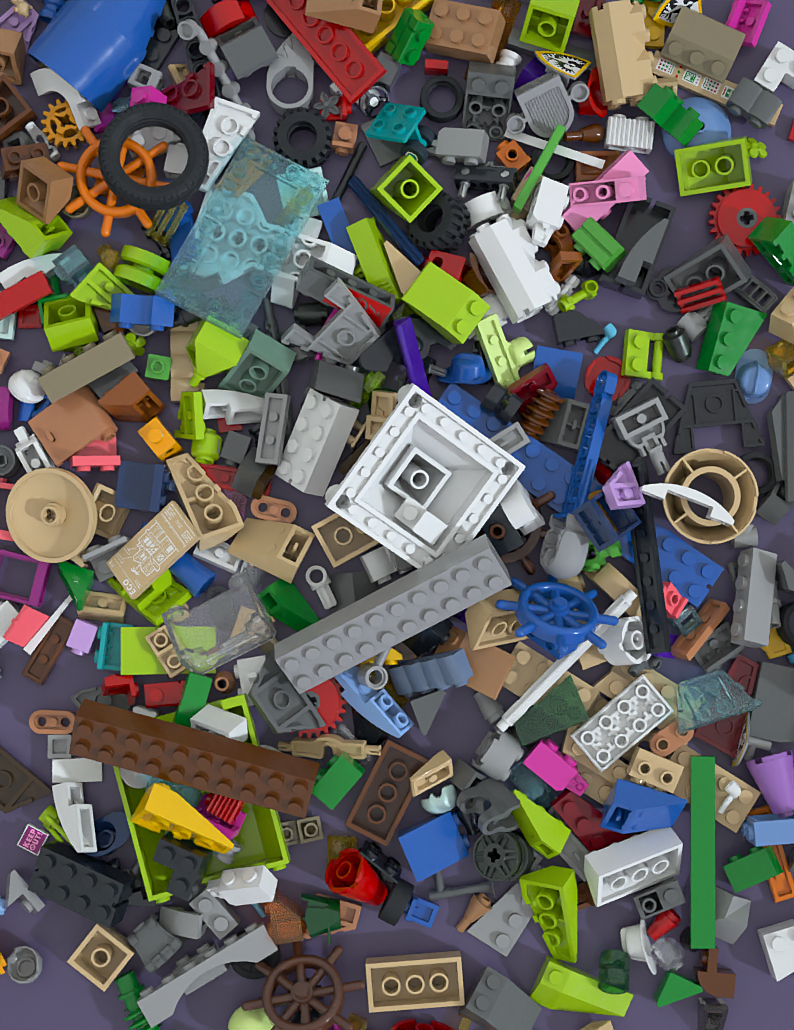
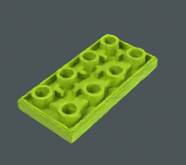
M216 626L167 627L191 665L189 669L181 674H188L189 671L198 674L216 673ZM121 627V675L167 674L145 639L147 635L160 627Z

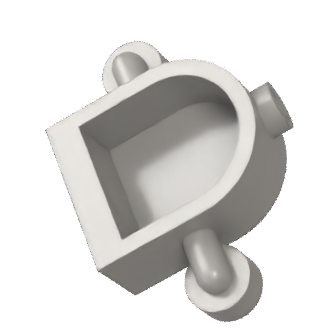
M551 71L513 90L523 112L520 114H510L506 119V127L510 133L519 134L524 130L525 123L528 122L533 132L544 138H550L559 124L566 127V132L574 118L571 99L576 102L585 101L589 96V88L584 82L576 81L568 90H565L559 74Z

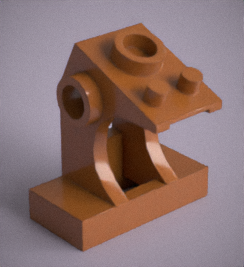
M563 223L560 230L556 229L547 245L543 247L545 251L550 252L549 272L556 282H564L583 261L582 253L575 252L571 233Z

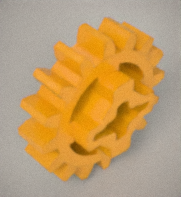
M57 99L55 107L51 104L48 105L50 112L43 111V115L47 119L41 120L42 126L46 127L42 132L44 135H48L47 140L50 143L55 141L54 145L56 148L63 144L65 150L69 149V145H73L77 149V142L86 143L83 138L84 136L81 130L78 129L67 100L65 99V102L61 103ZM52 123L57 126L56 134L53 132Z

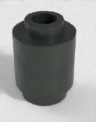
M321 302L298 303V308H294L295 322L307 326L322 325L328 319L327 306L321 304Z
M678 326L667 329L662 338L670 358L674 359L676 363L688 360L692 356V347L685 329Z

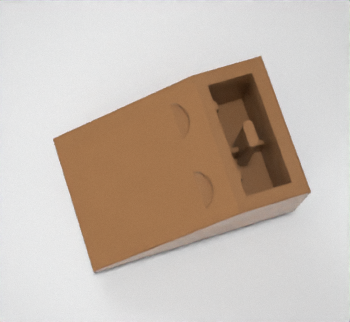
M307 0L305 15L373 34L381 16L383 0Z

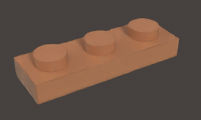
M709 598L671 646V654L675 657L691 661L729 612L728 604Z

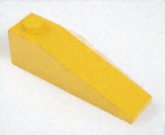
M154 783L146 790L130 820L157 833H160L161 829L172 832L174 834L173 838L179 840L194 839V843L197 846L222 854L229 852L234 846L227 837L178 793L170 790L171 788L163 783Z

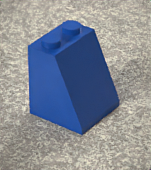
M448 811L444 814H435L398 831L399 842L417 882L469 856L467 849L471 848L466 834L461 836L458 827L462 825L456 812L452 814L451 811Z

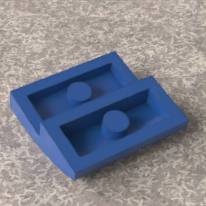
M537 345L532 371L544 363L548 364L558 383L553 391L562 398L574 400L583 353Z

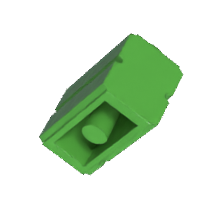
M589 217L582 224V227L572 234L571 238L576 242L573 247L578 252H581L582 256L587 253L591 257L589 260L590 264L598 271L602 268L606 273H609L627 255L626 250L592 217Z

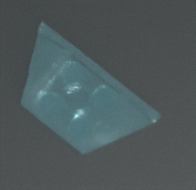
M722 669L682 681L677 689V732L681 734L760 708L762 703L758 698L754 700L744 692L745 688L738 682L733 681L731 676Z

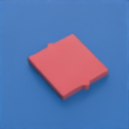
M24 604L16 618L12 619V623L3 635V638L25 647L51 616Z

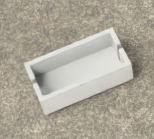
M310 388L283 452L281 465L277 467L275 475L291 483L292 486L303 493L323 497L360 410L329 393Z

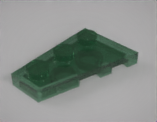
M571 674L514 723L523 747L590 720Z

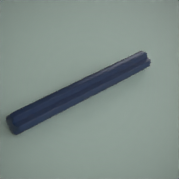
M357 176L352 177L348 181V186L415 267L421 266L425 262L423 255Z

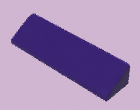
M410 317L394 321L393 325L409 384L413 383L431 396L412 320Z

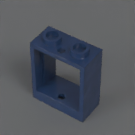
M603 490L572 511L598 552L614 544L642 523L632 508L610 510L609 505L605 501ZM596 502H600L604 510L607 512V514L617 527V532L615 531V529L608 521V519L606 518V516L604 515V513L602 512V510Z

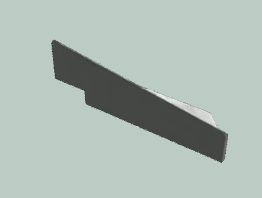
M788 391L778 397V402L774 407L770 408L766 416L776 482H785V503H794V391Z

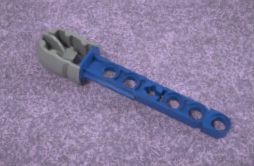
M607 370L601 371L595 383L594 396L590 403L563 514L551 515L549 521L551 529L547 531L541 549L540 563L546 573L558 579H568L578 575L584 566L588 553L590 539L572 511L588 501L612 405V395H614L617 385V375Z

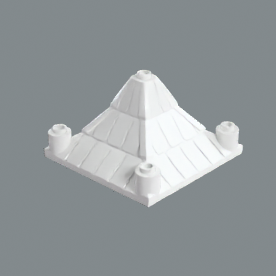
M411 383V385L407 384L399 389L397 393L398 404L347 473L344 480L340 484H335L327 489L325 505L419 569L471 542L526 466ZM408 496L448 525L434 545L412 531L411 528L394 516Z

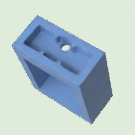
M773 813L747 815L741 825L742 836L746 837V840L755 846L793 844L794 815L779 818L778 814L773 815Z

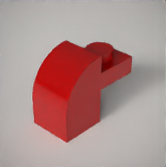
M223 0L209 8L200 18V22L207 37L214 39L252 17H256L249 0Z

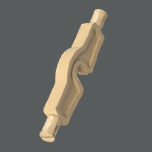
M323 734L311 739L295 737L291 742H278V751H292L293 756L316 759L325 757L326 746L332 748L333 755L337 754L340 756L344 751L353 759H365L367 755L380 756L382 751L381 745H367L366 740L343 739L335 734Z

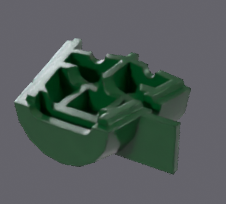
M302 892L301 900L308 901L306 914L302 915V920L306 922L310 937L328 933V945H331V931L341 929L340 900Z

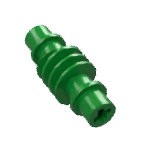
M134 970L127 971L116 977L114 981L120 992L118 999L123 1000L127 1009L124 1012H130L123 1020L134 1021L127 1029L161 1030L160 1027L163 1023H159L151 1028L137 1004L138 998L141 997L139 993L145 988L144 983H139Z

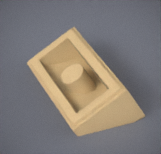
M90 591L83 610H77L78 618L124 624L127 602L117 594Z

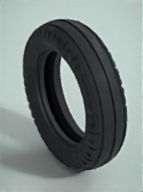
M146 102L126 108L110 121L100 139L98 162L104 181L118 198L139 209L160 211L174 208L186 202L198 191L208 171L209 150L202 130L188 114L168 104ZM145 127H162L172 131L182 140L187 149L188 160L184 171L176 180L164 186L149 187L135 182L125 173L120 163V152L126 139L135 131Z

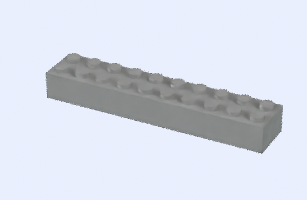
M484 534L274 644L275 661L298 693L301 694L512 585L508 570L489 538Z

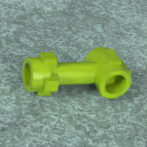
M586 280L582 283L581 290L569 297L567 294L562 295L560 300L557 301L559 309L562 312L573 311L576 308L574 304L582 299L591 300L595 298L598 290L597 282Z

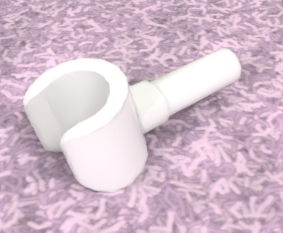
M734 780L729 782L724 788L729 795L718 809V812L721 814L724 813L730 802L741 794L740 786Z

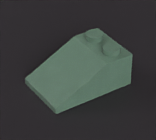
M255 329L249 337V343L237 365L225 373L218 384V388L247 393L265 399V393H272L289 373L296 352Z

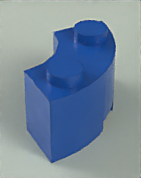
M123 293L112 294L110 322L118 323V328L132 329L133 325L150 326V330L164 331V327H173L175 298Z

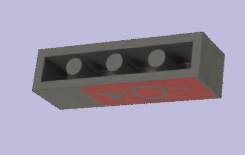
M310 256L298 276L296 290L305 296L321 301L326 306L340 310L339 306L324 297L325 290L339 277L378 329H381L394 310L395 295Z

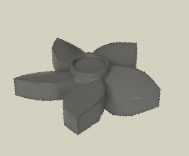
M322 92L320 96L322 102L316 103L313 107L317 110H322L324 119L328 118L330 112L335 115L340 114L339 109L335 106L338 103L339 96H331L329 98L326 93Z

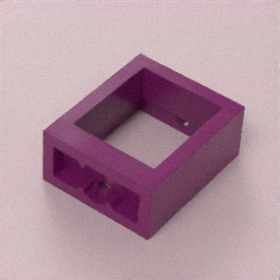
M0 549V567L3 556L38 564L30 598L0 591V598L42 607L53 563L38 561L25 554Z

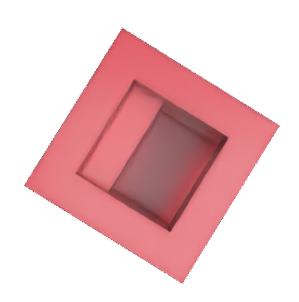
M662 581L667 618L678 619L688 599L682 597L671 582Z

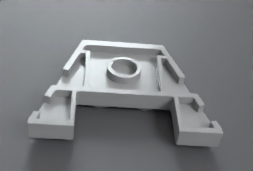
M338 277L325 290L324 297L341 309L315 336L294 323L281 336V342L286 345L292 343L300 346L301 350L307 352L313 350L322 353V357L352 365L380 337V330Z

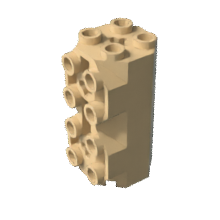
M630 0L608 2L603 4V9L599 11L597 6L593 7L588 14L603 106H607L608 110L620 109L621 105L630 103V107H635L655 83L657 84L656 75L652 74L651 67L654 64L652 51L647 52L645 49V43L650 41V32L648 28H645L644 23L646 7L644 4L639 5L636 0L632 3Z

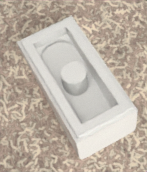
M55 758L52 760V783L103 781V763L86 758Z

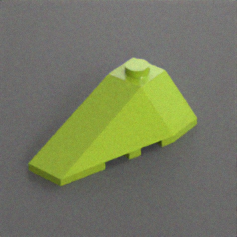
M552 865L522 875L519 878L522 898L526 905H530L534 913L532 917L535 923L539 922L544 932L542 937L553 958L576 963L577 883L574 869Z

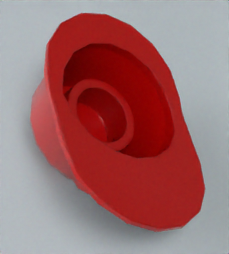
M596 66L592 69L589 80L586 83L589 88V96L585 101L577 103V113L588 116L598 115L604 118L607 115V106H603Z

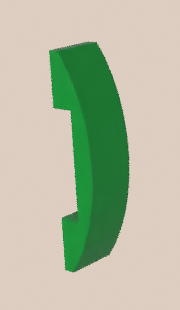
M189 671L172 723L191 728L190 718L205 707L212 683L211 677Z

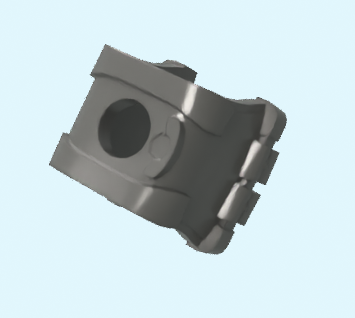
M157 912L151 914L146 921H143L127 937L128 942L138 952L145 965V969L149 973L154 972L167 963L188 940L187 937L174 935L165 930L159 924L160 914Z

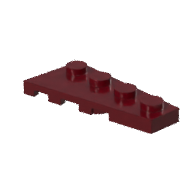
M568 789L550 803L590 852L601 850L613 843H619L633 836L631 833L622 834L600 827L603 812Z

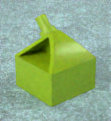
M531 0L519 41L564 53L580 0Z
M69 297L44 303V331L52 352H74L76 356L83 352L82 347L93 341L95 343L98 341V318L93 305L76 301Z
M208 316L198 324L185 347L194 368L189 384L197 387L200 381L205 380L206 377L226 372L235 367L249 340Z

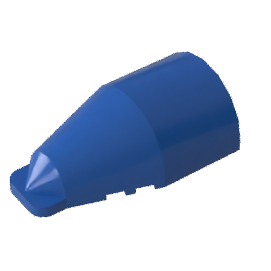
M67 0L26 53L36 63L39 60L49 67L102 113L145 58L147 53L146 47L150 37H153L155 32L154 26L158 17L161 16L166 0Z

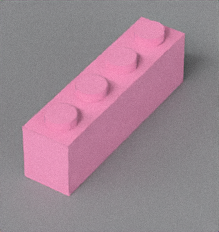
M627 150L594 181L645 176L649 170L631 150ZM615 203L571 207L569 204L565 210L563 209L561 216L564 217L563 222L574 233L578 228L582 227V224L589 217H592L595 221L599 218L601 220L605 219L612 212L610 208Z

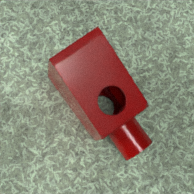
M431 250L429 256L423 255L425 262L421 266L416 267L424 269L428 262H432L462 283L463 276L470 268V265L464 257Z

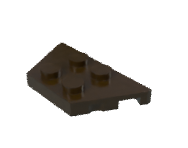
M0 745V810L3 813L11 812L53 792L49 785Z

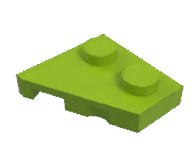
M183 391L181 393L180 408L177 414V418L181 420L180 430H174V438L204 439L205 422L203 420L204 399L202 392Z

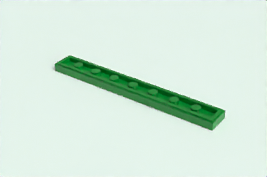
M690 755L691 949H715L714 755Z

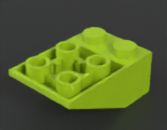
M17 196L0 200V223L30 259L58 251L73 234L59 215H56L49 224H44L16 204Z

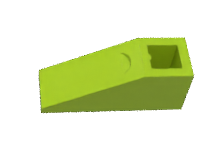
M516 789L511 791L520 800V807L511 813L529 845L548 859L559 855L571 830L561 820L548 814L542 806L536 805L529 800L523 792Z

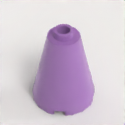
M792 750L746 761V766L773 815L778 814L779 818L794 815L792 811L794 810V761Z

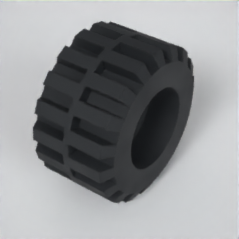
M302 107V111L297 112V108L292 109L291 114H288V112L284 113V118L278 119L277 127H274L273 143L280 161L284 162L285 166L289 169L293 167L294 171L297 172L299 169L307 170L312 167H318V164L323 165L326 162L325 158H329L331 154L332 136L328 122H325L321 114L318 116L317 112L311 109V112H307V108ZM299 130H308L316 135L317 140L310 149L300 151L290 146L289 140L291 136Z
M441 190L411 223H406V227L410 229L408 235L412 238V241L430 252L431 250L450 253V250L455 251L458 249L457 245H462L464 243L463 238L468 236L469 231H467V228L471 226V222L468 219L471 216L467 211L466 205ZM443 215L441 224L434 230L436 221Z

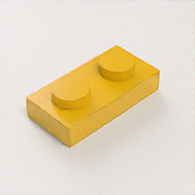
M643 0L642 4L646 7L645 28H648L650 32V41L645 43V48L662 49L664 46L665 25H661L652 19L663 1L652 2V0Z

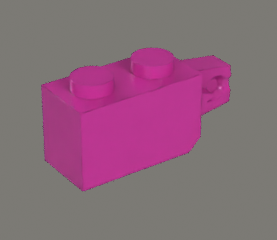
M541 737L523 758V764L556 791L567 788L581 796L589 787V783L578 772L577 761L569 754L564 756L560 753L558 745L551 739L545 740Z

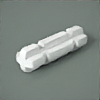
M570 274L564 281L566 284L561 285V292L557 294V301L564 294H567L568 297L571 296L574 292L573 288L576 289L580 280L575 275ZM557 301L545 309L548 314L553 316L559 313L560 309Z

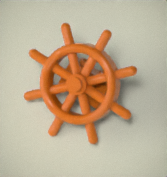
M83 126L81 133L90 146L83 152L78 164L57 163V166L64 171L76 174V184L80 193L79 197L65 206V211L72 213L84 204H87L95 212L104 216L101 227V235L103 237L110 235L113 218H127L135 214L144 228L150 229L152 221L143 209L129 204L116 207L117 196L104 181L99 164L98 169L90 167L94 159L98 157L100 140L96 139L88 126ZM129 136L120 152V163L125 173L132 180L144 186L159 187L169 184L158 181L157 170L153 161L155 157L168 149V143L162 141L146 151L139 143L129 139ZM127 150L138 156L129 164L124 165ZM87 176L96 178L94 187L91 189L88 187ZM99 194L106 197V205L98 202L95 197Z

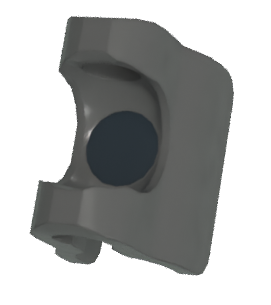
M493 778L485 779L476 786L468 788L459 794L456 805L463 813L481 814L478 818L477 827L483 834L492 835L497 832H510L516 829L517 822L510 814L513 810L520 807V800L500 780L497 781Z

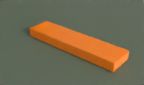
M768 804L751 809L748 815L772 813ZM782 844L771 845L783 870L781 874L767 880L775 903L794 897V881L791 872H788L789 866Z

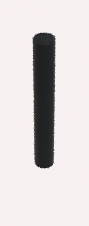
M358 143L332 199L339 197L341 201L348 187V181L352 179L367 148L365 143Z

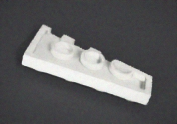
M215 97L214 109L210 110L203 129L209 150L208 171L198 190L205 193L209 191L259 118V111Z

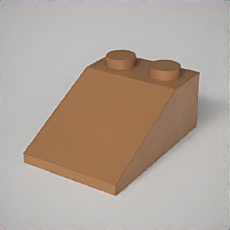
M452 626L448 632L450 637L442 645H438L434 654L463 648L474 676L468 679L469 683L466 686L496 700L517 657L495 646L472 650L468 633Z

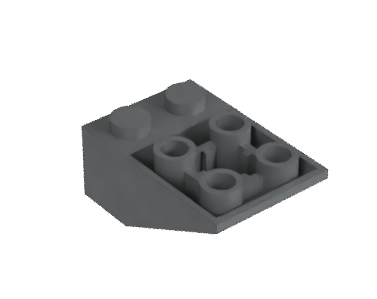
M469 61L461 128L485 130L490 138L489 141L503 142L506 140V137H504L507 130L506 119L510 115L516 66Z

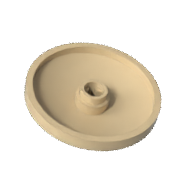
M46 467L25 474L15 483L7 499L6 521L13 540L24 553L38 561L58 563L76 557L90 544L97 526V508L90 490L79 477L61 468Z

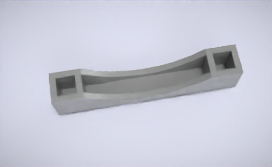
M255 921L244 928L245 933L238 937L236 934L230 936L223 941L225 945L219 949L213 947L202 954L204 958L198 962L191 960L181 967L183 971L176 975L170 973L160 980L162 984L155 988L151 985L139 993L141 997L138 998L137 1004L150 1027H154L173 1015L175 1007L184 991L204 972L218 965L230 962L248 961L257 963L277 951L278 947L264 922L258 924Z

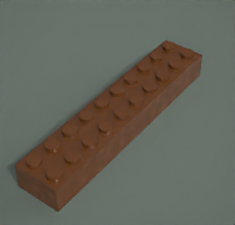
M88 699L83 700L75 715L69 754L301 818L306 817L320 763Z

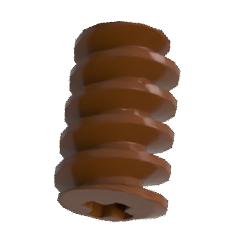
M548 388L536 390L540 398L532 396L531 399L535 406L528 404L526 406L530 414L522 412L521 415L525 421L517 420L524 432L537 440H540L537 434L543 435L545 433L542 426L548 427L550 425L547 418L554 419L555 414L552 410L559 411L560 406L557 402L564 403L565 401L560 395Z

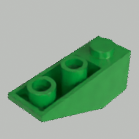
M279 579L257 595L271 616L297 632L320 621L293 582L289 583Z

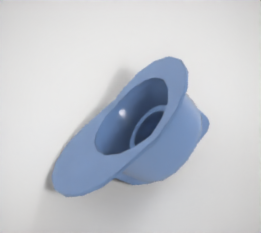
M760 349L745 351L736 365L735 378L748 404H756L763 401L771 387L773 362L770 356Z

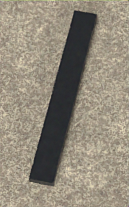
M647 462L630 463L639 487L649 485ZM642 493L646 504L632 508L642 523L630 532L646 654L671 652L651 496Z

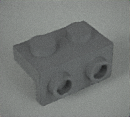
M726 620L719 623L693 657L699 667L706 673L719 670L722 667V663L728 659L738 657L742 652L741 650L746 648V646L731 643V626Z

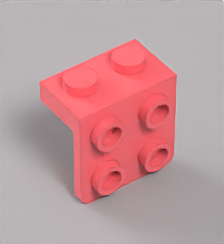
M116 436L108 442L95 439L69 459V468H76V472H90L91 468H100L102 472L114 471V468L121 465L120 455L117 456Z

